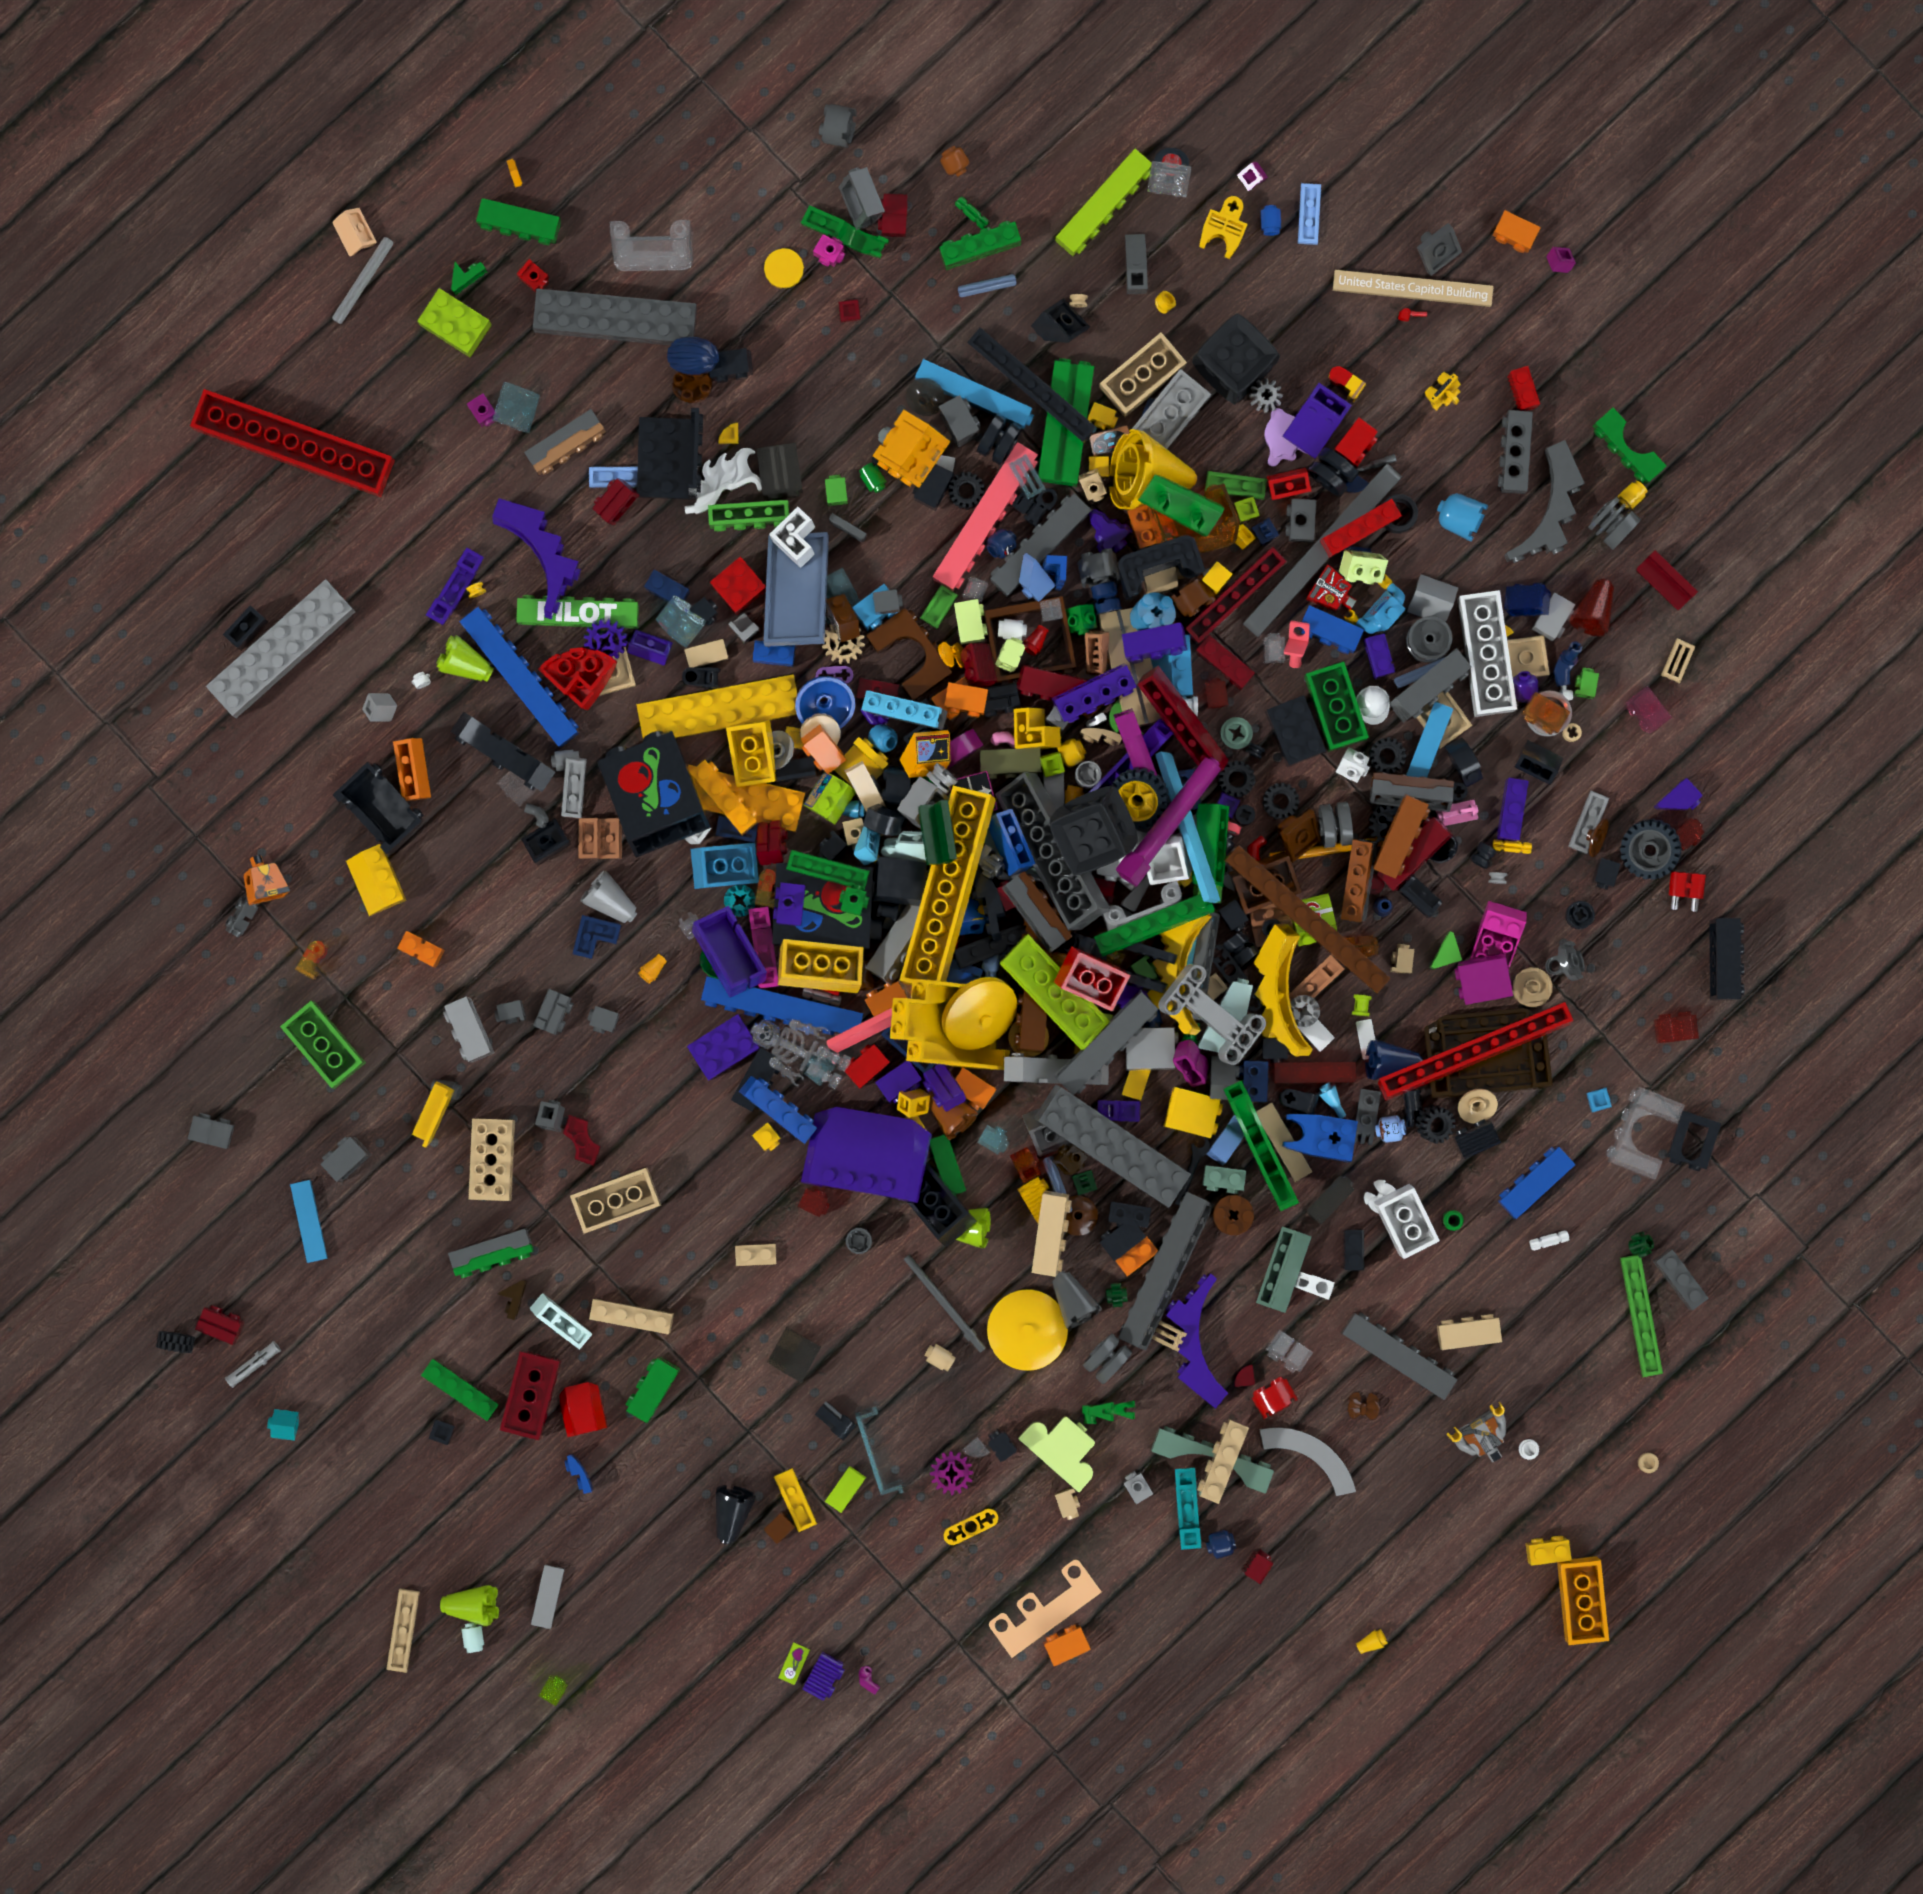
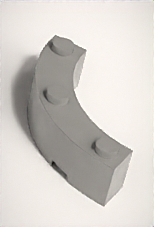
M1012 1053V1057H1004V1081L1061 1084L1054 1076L1071 1059H1057V1055H1045V1058L1024 1057V1053ZM1104 1064L1099 1069L1101 1071L1100 1074L1093 1080L1090 1078L1085 1084L1108 1085L1109 1064L1107 1066Z

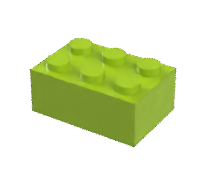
M440 288L417 321L421 327L469 358L492 325L490 320Z

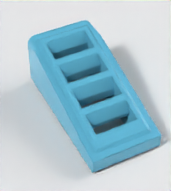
M863 827L854 850V855L863 865H868L877 860L880 833Z

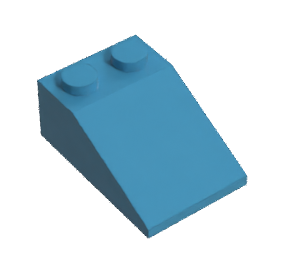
M755 843L691 849L695 889L759 883Z

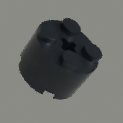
M889 766L888 769H884L883 778L886 781V788H883L882 799L885 800L888 806H900L901 801L916 782V778H909L903 766Z

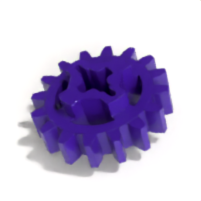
M600 618L599 624L593 621L592 627L588 626L586 631L590 634L584 635V638L588 640L584 643V646H589L590 650H599L601 652L610 649L611 652L604 653L618 659L620 656L618 652L624 653L625 651L622 646H627L628 642L623 640L627 638V634H622L623 626L617 627L618 621L612 624L611 618H608L607 622ZM600 628H608V630L602 631ZM614 633L617 634L619 638V643L615 639ZM610 634L609 640L601 646L603 639ZM593 639L596 640L597 647H595Z

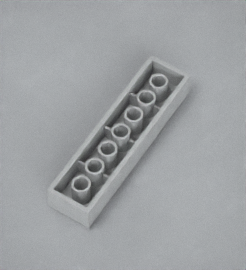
M325 579L206 687L233 717L238 718L355 613L354 609Z

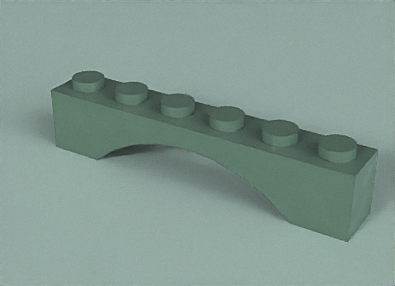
M1164 1426V1429H1158L1151 1448V1452L1170 1459L1187 1454H1203L1214 1457L1215 1454L1212 1452L1213 1443L1202 1440V1443L1194 1441L1195 1437L1183 1433V1436L1175 1434L1176 1430ZM1240 1454L1233 1469L1247 1487L1266 1494L1274 1470L1270 1469L1271 1465L1263 1461H1259L1258 1464L1251 1462V1457Z

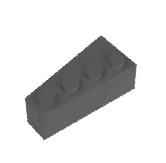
M1456 648L1389 703L1390 707L1403 723L1411 716L1415 719L1424 712L1422 707L1426 704L1431 706L1439 699L1437 697L1439 693L1443 691L1446 694L1454 687L1452 683L1458 679L1461 682L1469 675L1467 671L1472 666Z

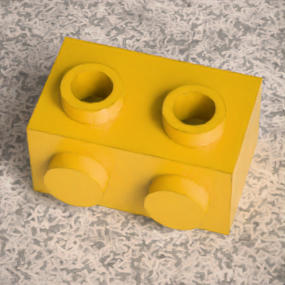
M1553 1536L1551 1540L1543 1541V1538L1531 1539V1543H1525L1528 1564L1531 1566L1572 1560L1569 1540L1563 1538V1536Z

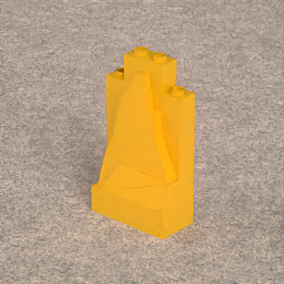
M913 979L911 999L893 998L890 1039L908 1041L906 1061L975 1069L1004 1070V1057H1009L1010 1050L996 1049V1041L980 1049L964 1050L954 1046L944 1035L942 1015L945 1006L950 998L966 984Z

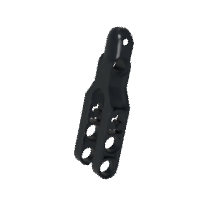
M1071 932L1072 937L1059 946L1067 952L1073 946L1108 962L1107 955L1102 957L1095 939ZM1139 942L1123 948L1174 965L1177 958L1176 954ZM1124 970L1131 975L1128 982L1165 994L1168 986L1167 983Z

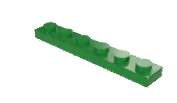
M1199 894L1097 935L1094 938L1103 957L1213 913L1215 910L1212 903L1204 902L1202 895Z

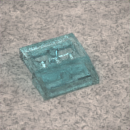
M503 382L492 421L529 433L540 395L514 384Z
M674 595L659 613L656 620L674 640L687 648L703 628L706 620L689 611L691 605Z

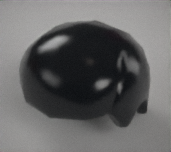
M1452 836L1430 859L1437 863L1451 860L1458 850L1457 839Z

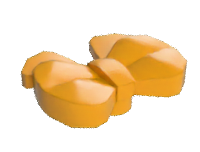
M942 642L938 645L939 655L947 666H954V658L960 668L965 666L961 660V651L963 650L961 644L955 643L953 646H950L946 642Z

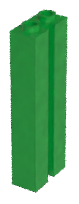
M1060 358L1059 361L1055 360L1051 389L1087 419L1094 366L1085 361H1079L1077 365L1071 364L1069 359ZM1048 412L1038 482L1077 487L1083 442Z

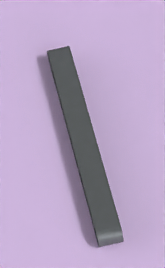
M1387 463L1248 617L1243 625L1255 636L1259 637L1329 559L1320 540L1373 510L1402 476Z

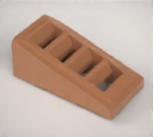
M1095 630L1085 633L1087 673L1103 674L1106 672L1109 632ZM1094 662L1099 663V666H1093Z

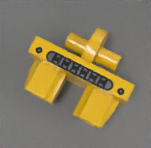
M1443 372L1437 379L1438 383L1442 385L1441 388L1437 390L1430 386L1425 391V396L1436 411L1443 404L1448 406L1451 402L1455 405L1459 403L1457 395L1460 393V390L1457 388L1461 384L1458 381V376L1454 373L1451 376Z

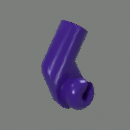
M860 709L871 725H886L889 721V718L869 714Z

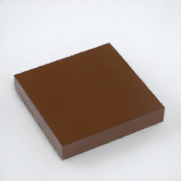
M1311 809L1281 831L1285 851L1292 863L1321 841L1316 815Z

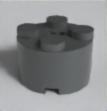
M826 104L824 108L825 120L824 123L820 124L819 135H822V141L825 144L848 148V144H851L855 132L856 123L853 122V116L857 117L856 109L836 104Z
M1104 549L1100 551L1101 553L1097 554L1087 552L1081 555L1077 565L1082 587L1085 588L1087 584L1091 588L1095 585L1111 582L1115 578L1116 582L1120 580L1117 556L1113 553L1112 549Z

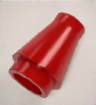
M1038 625L1023 641L1024 651L1033 656L1040 653L1045 637L1049 632L1048 629Z

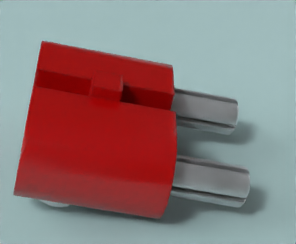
M1671 871L1668 895L1672 896L1671 909H1678L1679 897L1692 898L1691 911L1697 912L1699 899L1704 897L1706 875Z

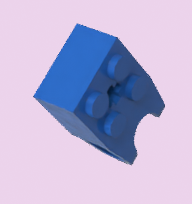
M1287 1114V1120H1291L1301 1126L1303 1135L1299 1141L1283 1142L1282 1147L1313 1157L1343 1162L1352 1161L1358 1121L1323 1115ZM1333 1134H1335V1136L1338 1138V1141H1335V1144H1333L1332 1140L1329 1139V1136H1332Z

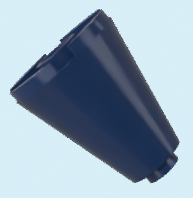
M1371 1040L1366 1049L1365 1056H1369V1063L1365 1062V1072L1368 1079L1377 1080L1421 1062L1423 1058L1420 1057L1418 1052L1379 1040Z

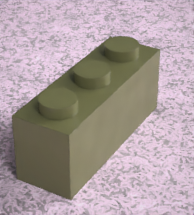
M1040 748L980 750L981 772L987 771L989 779H997L998 775H1005L1006 779L1017 778V775L1024 772L1041 774Z

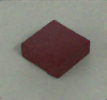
M858 299L838 302L841 323L861 320Z

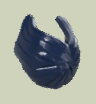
M685 337L676 339L671 343V346L668 348L667 359L670 367L678 372L688 375H700L708 373L715 368L719 361V353L717 347L704 338Z

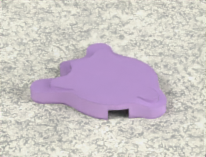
M1276 408L1275 411L1271 412V419L1266 425L1264 433L1266 444L1270 450L1268 465L1271 467L1277 466L1281 460L1294 461L1296 459V451H1302L1282 437L1294 416L1285 413L1280 408Z

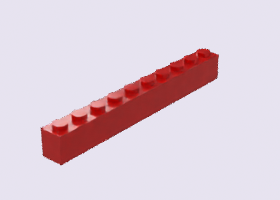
M1566 1002L1379 1078L1377 1083L1386 1101L1566 1027L1573 1022V1018Z

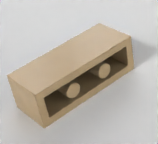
M1493 1314L1481 1315L1479 1320H1473V1317L1461 1318V1322L1454 1323L1453 1319L1441 1321L1442 1325H1437L1439 1347L1441 1350L1502 1342L1499 1318L1493 1317Z

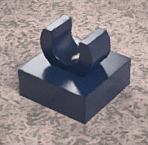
M1270 518L1251 528L1261 546L1279 536Z

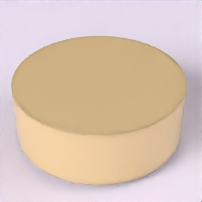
M1647 1452L1640 1455L1638 1467L1641 1471L1653 1473L1657 1470L1659 1460L1654 1454Z

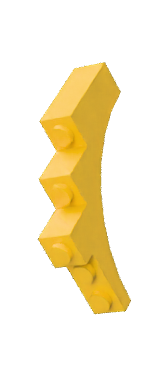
M1210 914L1160 934L1162 937L1161 941L1168 947L1165 951L1177 955L1175 965L1158 959L1153 962L1156 967V973L1163 978L1161 982L1168 984L1166 991L1187 965L1192 945L1201 929L1212 918ZM1184 984L1179 988L1181 995L1185 992ZM1151 989L1147 995L1151 999L1150 1001L1159 1009V1001L1164 993ZM1172 1000L1167 1004L1169 1011L1173 1008ZM1185 1006L1177 1015H1170V1017L1177 1020L1179 1023L1178 1027L1184 1034L1196 1035L1201 1031L1191 1011Z
M1274 924L1253 963L1259 968V972L1265 975L1255 993L1260 1003L1266 1007L1262 1014L1266 1021V1027L1261 1034L1268 1039L1277 1038L1294 1056H1309L1313 1049L1303 1038L1296 1025L1289 999L1288 980L1290 964L1300 935L1288 924Z

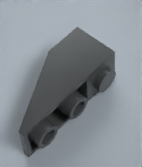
M1145 234L1125 235L1127 294H1147Z

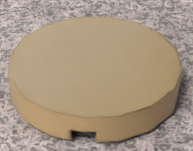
M817 713L803 722L800 733L801 738L818 725H821L835 744H838L841 730L832 716L825 713Z
M1530 967L1521 970L1515 976L1512 983L1515 999L1526 1007L1543 1005L1552 994L1553 984L1551 978L1545 971L1539 968Z

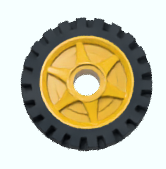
M1139 768L1128 769L1122 772L1111 785L1121 795L1136 829L1141 827L1146 829L1148 826H1153L1168 807L1169 791L1165 787L1166 783L1160 780L1161 777L1159 775H1154V771L1148 772L1146 768L1141 770ZM1135 795L1141 796L1142 799H1143V801H1142V802L1136 801L1135 798H1134V796H1135Z

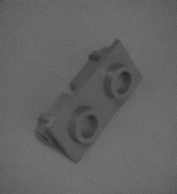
M246 895L240 898L236 903L234 915H230L225 923V926H227L225 930L229 933L234 930L232 934L238 938L240 935H243L249 925V922L243 919L245 916L252 919L259 908L257 907L258 904L249 905Z

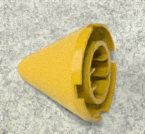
M1130 429L1129 432L1131 433L1123 434L1118 440L1109 468V476H1113L1114 487H1109L1112 502L1117 508L1133 510L1144 506L1145 504L1138 501V499L1155 474L1170 479L1188 489H1191L1196 484L1197 475L1195 471L1144 431Z

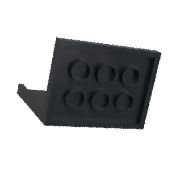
M691 408V419L639 417L638 498L697 500V493H701V474H697L698 466H702V454H698V446H702L703 434H699L703 433V414H699V408Z

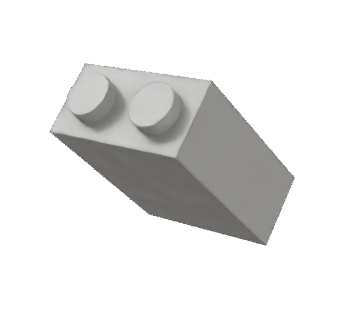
M1143 1028L1136 1037L1132 1036L1128 1040L1129 1044L1126 1047V1071L1175 1069L1173 1057L1175 1045L1178 1044V1032L1174 1033V1028Z

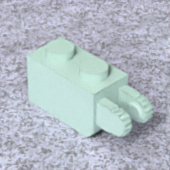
M903 831L899 834L898 838H887L884 841L885 846L881 849L883 856L926 862L922 832Z

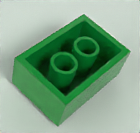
M662 1357L653 1358L646 1369L649 1373L646 1377H641L636 1386L639 1389L636 1395L634 1393L631 1394L625 1404L628 1406L626 1411L648 1423L681 1368Z

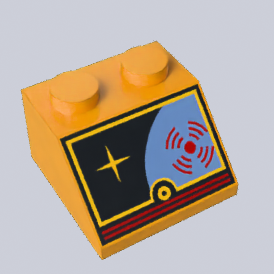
M948 730L919 732L912 735L900 758V762L909 778L927 776L926 774L929 771L932 772L936 763L947 769L950 763V733Z

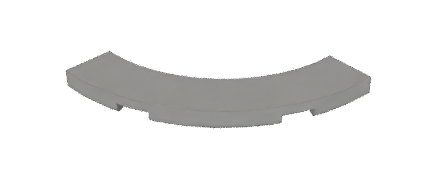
M1281 1427L1259 1429L1264 1449H1289L1302 1453L1315 1461L1327 1474L1336 1496L1356 1492L1350 1473L1342 1460L1330 1447L1319 1439L1294 1429Z

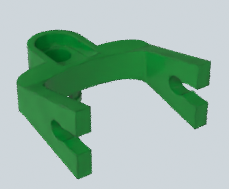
M1135 1400L1115 1405L1114 1402L1102 1405H1082L1084 1424H1097L1096 1417L1114 1421V1414L1135 1419V1412L1126 1411V1408L1135 1407Z

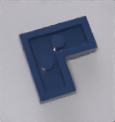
M582 915L572 954L593 959L597 940L617 945L622 925Z

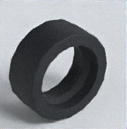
M1404 494L1389 496L1383 503L1393 499L1394 503L1402 502L1406 504L1410 510V518L1403 525L1390 523L1384 528L1392 533L1408 531L1413 527L1418 518L1416 503Z

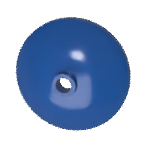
M820 676L808 681L799 690L795 700V710L802 724L814 714L825 713L832 716L841 729L853 716L855 698L851 688L841 679L832 676ZM822 697H826V698H827L826 701H823V702L820 701V699H821Z

